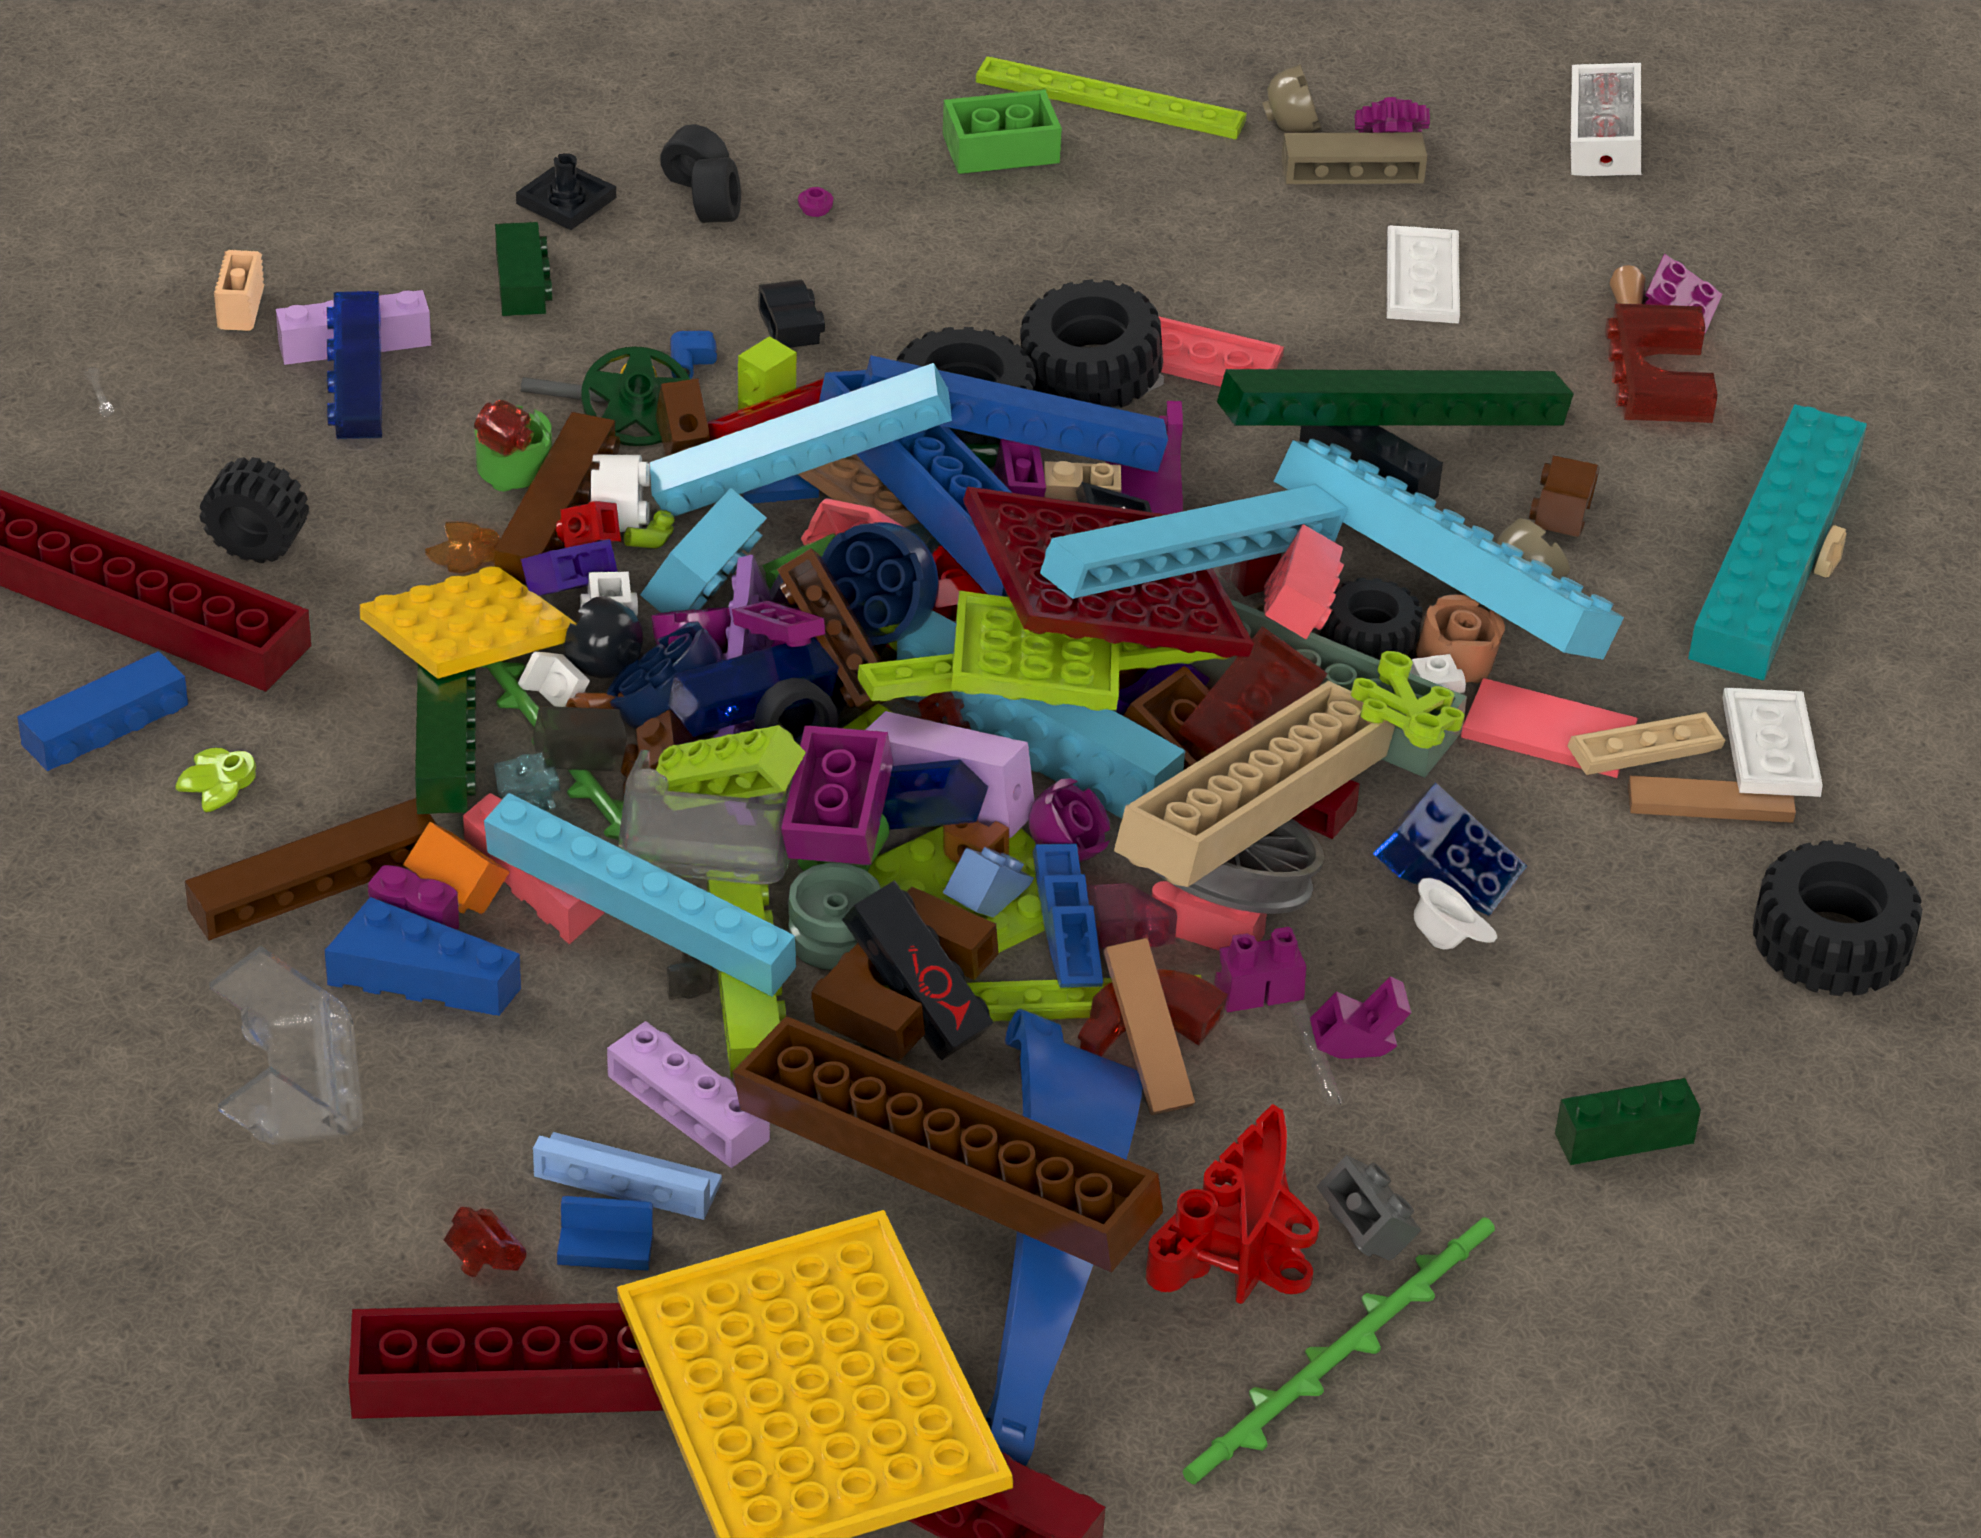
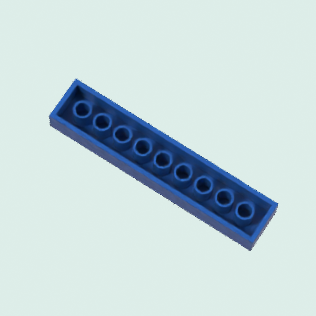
M866 370L825 372L819 403L862 388ZM938 425L856 454L987 594L1008 597L963 502L967 487L1012 492L948 427Z

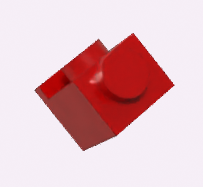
M593 501L589 502V504L560 509L561 519L556 523V532L558 538L564 542L565 548L610 539L611 544L621 542L616 503Z

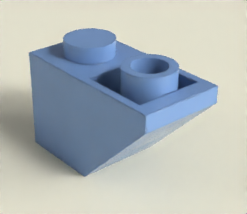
M984 847L982 852L966 848L943 893L977 913L995 917L1026 890L1034 878L1021 871L1024 865L1022 862L1005 853L1000 854L987 847Z

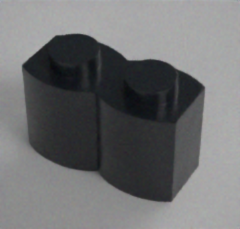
M802 279L759 285L758 308L762 320L768 328L770 337L789 348L820 343V333L825 332L824 315L822 311L816 310L813 290L807 289Z

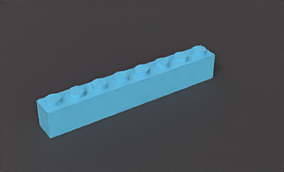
M932 363L650 462L652 496L661 510L668 511L675 517L718 502L730 488L738 494H742L952 421L948 387L935 364Z
M510 793L503 798L484 820L487 852L771 997L774 996L796 968L795 935Z

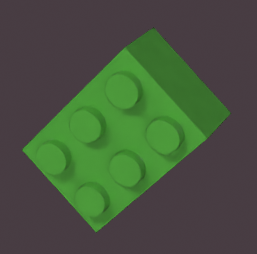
M1045 89L944 100L943 137L958 174L1060 163L1062 128Z

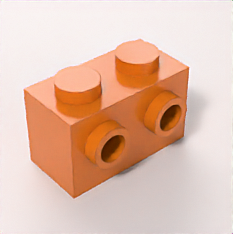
M429 822L403 864L416 873L420 879L438 880L453 887L458 892V910L462 914H465L467 909L480 914L484 913L510 871L450 830L432 822Z

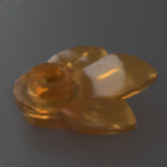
M445 522V532L448 541L425 549L427 557L437 564L447 565L448 572L466 573L477 569L483 562L494 561V549L500 538L496 531L489 528H480L477 524Z

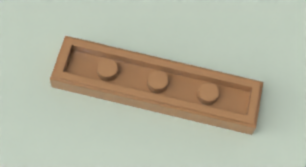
M1629 776L1630 813L1794 823L1796 813L1794 795L1739 793L1738 783L1733 781Z
M1148 938L1106 947L1103 952L1150 1114L1156 1115L1193 1106L1195 1099Z

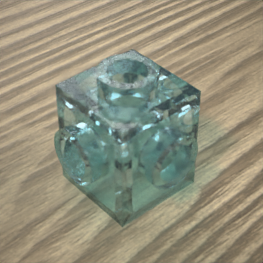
M542 752L533 755H520L515 759L494 764L499 798L503 799L510 793L544 811L556 808L554 792L560 791V782L555 766L548 768Z

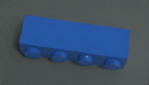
M157 651L17 716L21 745L46 771L62 764H68L87 752L104 747L132 731H138L145 725L168 714H174L187 706L188 698L185 676L162 653Z

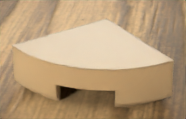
M1836 525L1832 526L1822 546L1814 574L1825 578L1831 575L1842 558L1847 534L1846 529Z

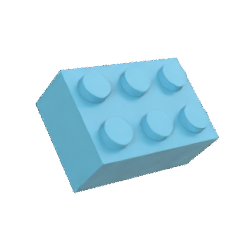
M730 488L670 552L640 596L661 613L691 609L700 610L707 602L703 595L705 594L707 597L713 596L727 580L723 573L725 572L727 575L733 574L737 570L738 558L746 556L742 551L745 550L749 553L763 535L758 532V529L767 517Z

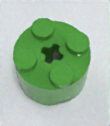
M517 405L501 406L486 412L482 416V422L475 426L476 468L478 474L498 491L504 492L511 489L529 487L552 448V430L549 419L542 412L535 409L534 414L523 412V406Z

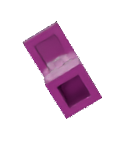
M1391 976L1364 1003L1336 991L1310 1017L1317 1049L1339 1059L1381 1057L1397 1047L1394 1030L1404 1023L1411 1014V1009L1404 983Z

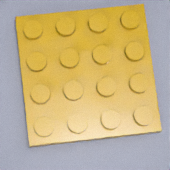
M492 566L482 568L475 574L451 576L446 578L445 582L430 586H414L408 592L396 595H380L374 601L359 604L361 620L437 679L565 643L566 632L570 623L577 625L576 622L537 594L529 591L526 586L504 570Z

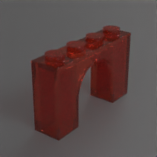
M1615 303L1613 318H1607L1605 336L1607 340H1610L1609 361L1614 362L1612 382L1613 384H1618L1616 388V406L1623 407L1624 420L1713 423L1718 397L1714 373L1668 371L1657 368L1643 359L1657 354L1701 355L1706 329L1702 306Z

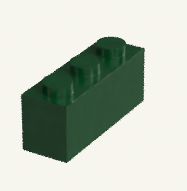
M538 222L495 224L496 257L502 316L546 314L545 301H552L547 236H540Z
M1685 1078L1564 1098L1560 1101L1555 1135L1570 1165L1694 1144L1701 1108Z

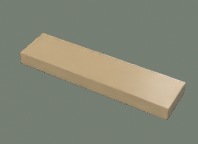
M1707 712L1571 736L1567 746L1584 773L1590 775L1721 749L1726 740Z

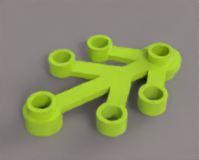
M1383 652L1377 668L1380 674L1379 679L1383 683L1392 686L1396 695L1379 687L1370 679L1356 678L1352 686L1351 696L1363 702L1360 716L1371 723H1382L1386 720L1402 728L1411 744L1425 749L1443 742L1445 736L1443 730L1460 731L1465 714L1461 710L1451 707L1454 693L1445 687L1434 686L1431 688L1430 693L1417 700L1407 680L1413 661L1408 656L1399 652ZM1434 709L1441 711L1440 714L1437 716L1429 714L1428 712Z

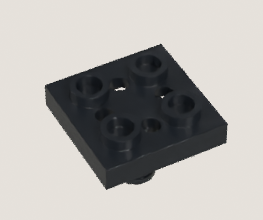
M563 153L559 154L558 158H554V166L516 192V204L572 230L616 199V186L577 168V158L572 154Z

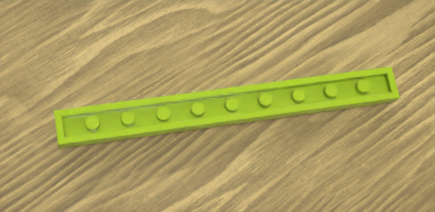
M1121 642L1119 646V671L1136 668L1151 669L1160 665L1176 663L1190 664L1194 661L1209 659H1228L1220 657L1215 653L1200 651L1186 653L1176 648L1160 646L1158 648H1148L1141 644ZM953 654L862 664L858 668L857 679L871 701H890L894 698L909 696L925 697L933 693L950 691L962 692L961 690L951 689Z

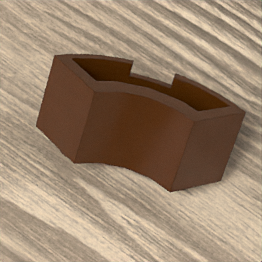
M1553 455L1551 464H1544L1540 485H1544L1540 498H1533L1529 519L1534 520L1535 524L1544 530L1580 537L1585 525L1583 521L1585 509H1590L1600 470L1599 465Z

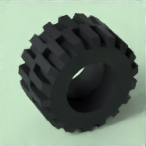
M245 457L237 458L235 463L232 461L227 463L214 480L201 501L199 508L202 510L200 520L206 524L203 528L206 534L214 538L213 542L218 547L222 546L225 548L227 554L231 556L237 555L240 559L246 561L252 559L255 562L264 563L266 559L270 562L278 560L279 556H283L290 548L307 520L306 516L309 513V506L305 504L308 500L306 493L299 490L301 487L300 483L296 479L292 480L289 477L290 473L284 468L280 470L275 467V463L270 461L264 463L260 458L252 457L250 461Z
M1357 578L1355 582L1348 580L1343 582L1341 587L1335 589L1334 593L1336 596L1330 606L1332 611L1321 629L1320 636L1380 660L1382 653L1386 651L1402 653L1412 660L1417 655L1416 648L1421 630L1422 607H1419L1420 602L1417 597L1410 596L1411 591L1405 587H1397L1398 584L1392 581L1384 582L1378 578H1373V580Z

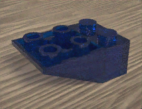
M1434 783L1408 808L1373 852L1399 878L1416 885L1426 878L1439 880L1461 894L1472 909L1488 916L1492 914L1527 867L1521 859L1437 783Z

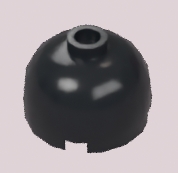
M605 595L594 597L582 605L578 610L579 613L583 614L577 625L570 623L567 629L564 643L565 656L576 668L585 674L600 679L616 677L628 664H633L639 658L644 637L642 625L633 610Z

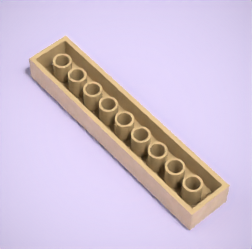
M1327 681L1125 806L1114 852L1128 858L1136 866L1149 868L1165 876V879L1172 884L1189 887L1387 756L1395 725L1386 720L1382 723H1371L1364 720L1360 716L1363 702L1354 699L1351 696L1350 690Z

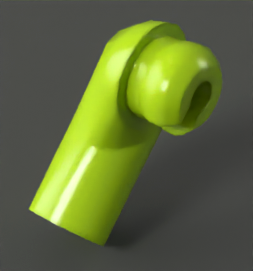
M659 510L654 514V520L650 521L646 528L627 527L624 533L625 545L640 548L662 547L673 533L674 527L672 525L675 521L673 514L665 510Z

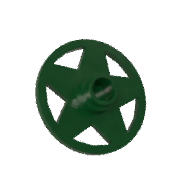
M647 347L619 348L600 357L587 371L581 390L583 411L586 415L597 417L590 401L589 390L609 402L601 418L615 420V436L620 438L621 445L647 446L662 442L655 416L661 384L690 380V378L676 360L663 352ZM629 357L623 374L600 371L611 362ZM652 360L668 367L678 378L655 377ZM637 423L652 436L634 437L620 434L619 432Z

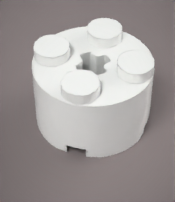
M594 454L592 461L600 463L599 470L591 471V502L600 501L617 504L620 532H625L627 527L642 528V525H648L650 523V502L643 501V487H650V464L642 462L641 455Z

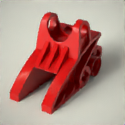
M1272 1104L1256 1119L1255 1125L1251 1124L1237 1138V1143L1233 1142L1219 1156V1161L1215 1160L1206 1169L1202 1189H1191L1180 1194L1177 1199L1176 1213L1149 1241L1146 1280L1153 1289L1160 1292L1177 1291L1191 1278L1196 1279L1206 1275L1212 1265L1235 1274V1300L1238 1304L1245 1302L1259 1281L1285 1294H1299L1309 1289L1313 1281V1267L1305 1259L1300 1249L1309 1248L1315 1244L1319 1234V1222L1317 1217L1289 1191L1285 1172L1287 1127L1283 1109ZM1294 1223L1303 1224L1310 1229V1232L1303 1235L1295 1234L1292 1232V1226ZM1287 1268H1295L1304 1277L1296 1281L1284 1278L1280 1272Z

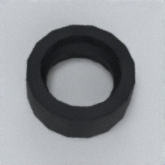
M789 678L776 683L765 692L757 705L754 717L755 728L762 729L777 726L779 717L785 708L793 702L804 698L810 699L815 704L816 712L810 726L837 728V708L830 696L817 685L807 679ZM803 734L798 738H794V741L799 746L801 745Z

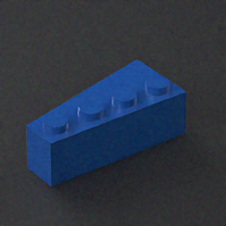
M372 897L366 901L325 949L327 985L343 988L344 984L363 987V992L379 995L382 991L403 994L406 999L422 1002L423 999H431L445 1002L447 1007L500 1016L521 989L519 953Z

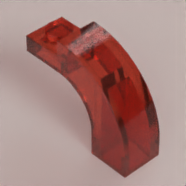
M1157 969L1174 1030L1199 1046L1224 1016L1228 994L1197 976L1181 971ZM1112 982L1107 984L1093 997L1090 1018L1083 1025L1078 1035V1039L1081 1040L1080 1049L1101 1057L1115 1040L1126 1031Z

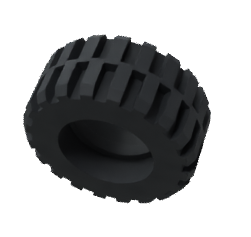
M1093 279L1083 280V283L1073 284V282L1066 283L1059 290L1053 288L1046 292L1043 296L1044 299L1038 298L1031 305L1030 310L1025 313L1022 319V327L1020 328L1021 348L1024 349L1034 364V372L1036 373L1035 391L1111 408L1119 405L1122 408L1129 405L1133 398L1140 399L1145 395L1148 388H1152L1159 378V373L1163 367L1161 321L1158 311L1145 295L1139 291L1134 293V289L1131 286L1123 283L1118 286L1110 280L1094 282ZM1093 344H1100V345H1102V346H1097V347H1081V346L1093 345Z
M954 327L943 328L942 332L930 331L925 333L922 339L916 338L900 352L896 360L922 367L934 363L936 368L941 371L1035 391V367L1024 349L1018 344L1014 345L1010 338L1004 335L1001 337L996 336L994 331L987 329L977 331L974 330V327H964L963 329L954 330ZM949 428L963 443H997L1000 445V438Z
M1833 840L1821 841L1818 845L1814 846L1811 842L1796 847L1795 852L1790 849L1779 856L1776 861L1770 864L1765 872L1753 922V936L1756 939V946L1763 957L1767 956V963L1776 972L1782 970L1786 980L1793 984H1796L1798 981L1806 984L1807 990L1817 993L1819 989L1828 990L1830 995L1842 996L1844 992H1852L1853 996L1863 995L1868 992L1869 988L1877 991L1889 985V981L1893 982L1898 979L1911 961L1923 910L1919 891L1906 871L1900 872V867L1895 861L1889 857L1886 859L1880 857L1879 852L1869 847L1866 850L1857 848L1856 843L1844 842L1843 845L1834 844ZM1815 912L1839 913L1859 923L1836 922L1826 919Z

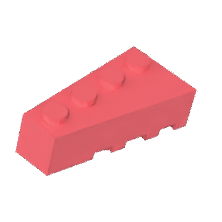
M1303 524L1264 584V594L1266 595L1264 598V602H1266L1264 605L1265 616L1305 639L1308 638L1314 628L1320 631L1331 614L1330 606L1336 596L1334 591L1340 582L1338 576L1344 567V564L1340 562L1343 547Z
M489 793L463 815L464 841L510 871L504 882L511 888V892L519 900H525L537 911V916L546 924H552L560 932V937L568 944L572 943L605 912L487 852L484 820L503 800Z

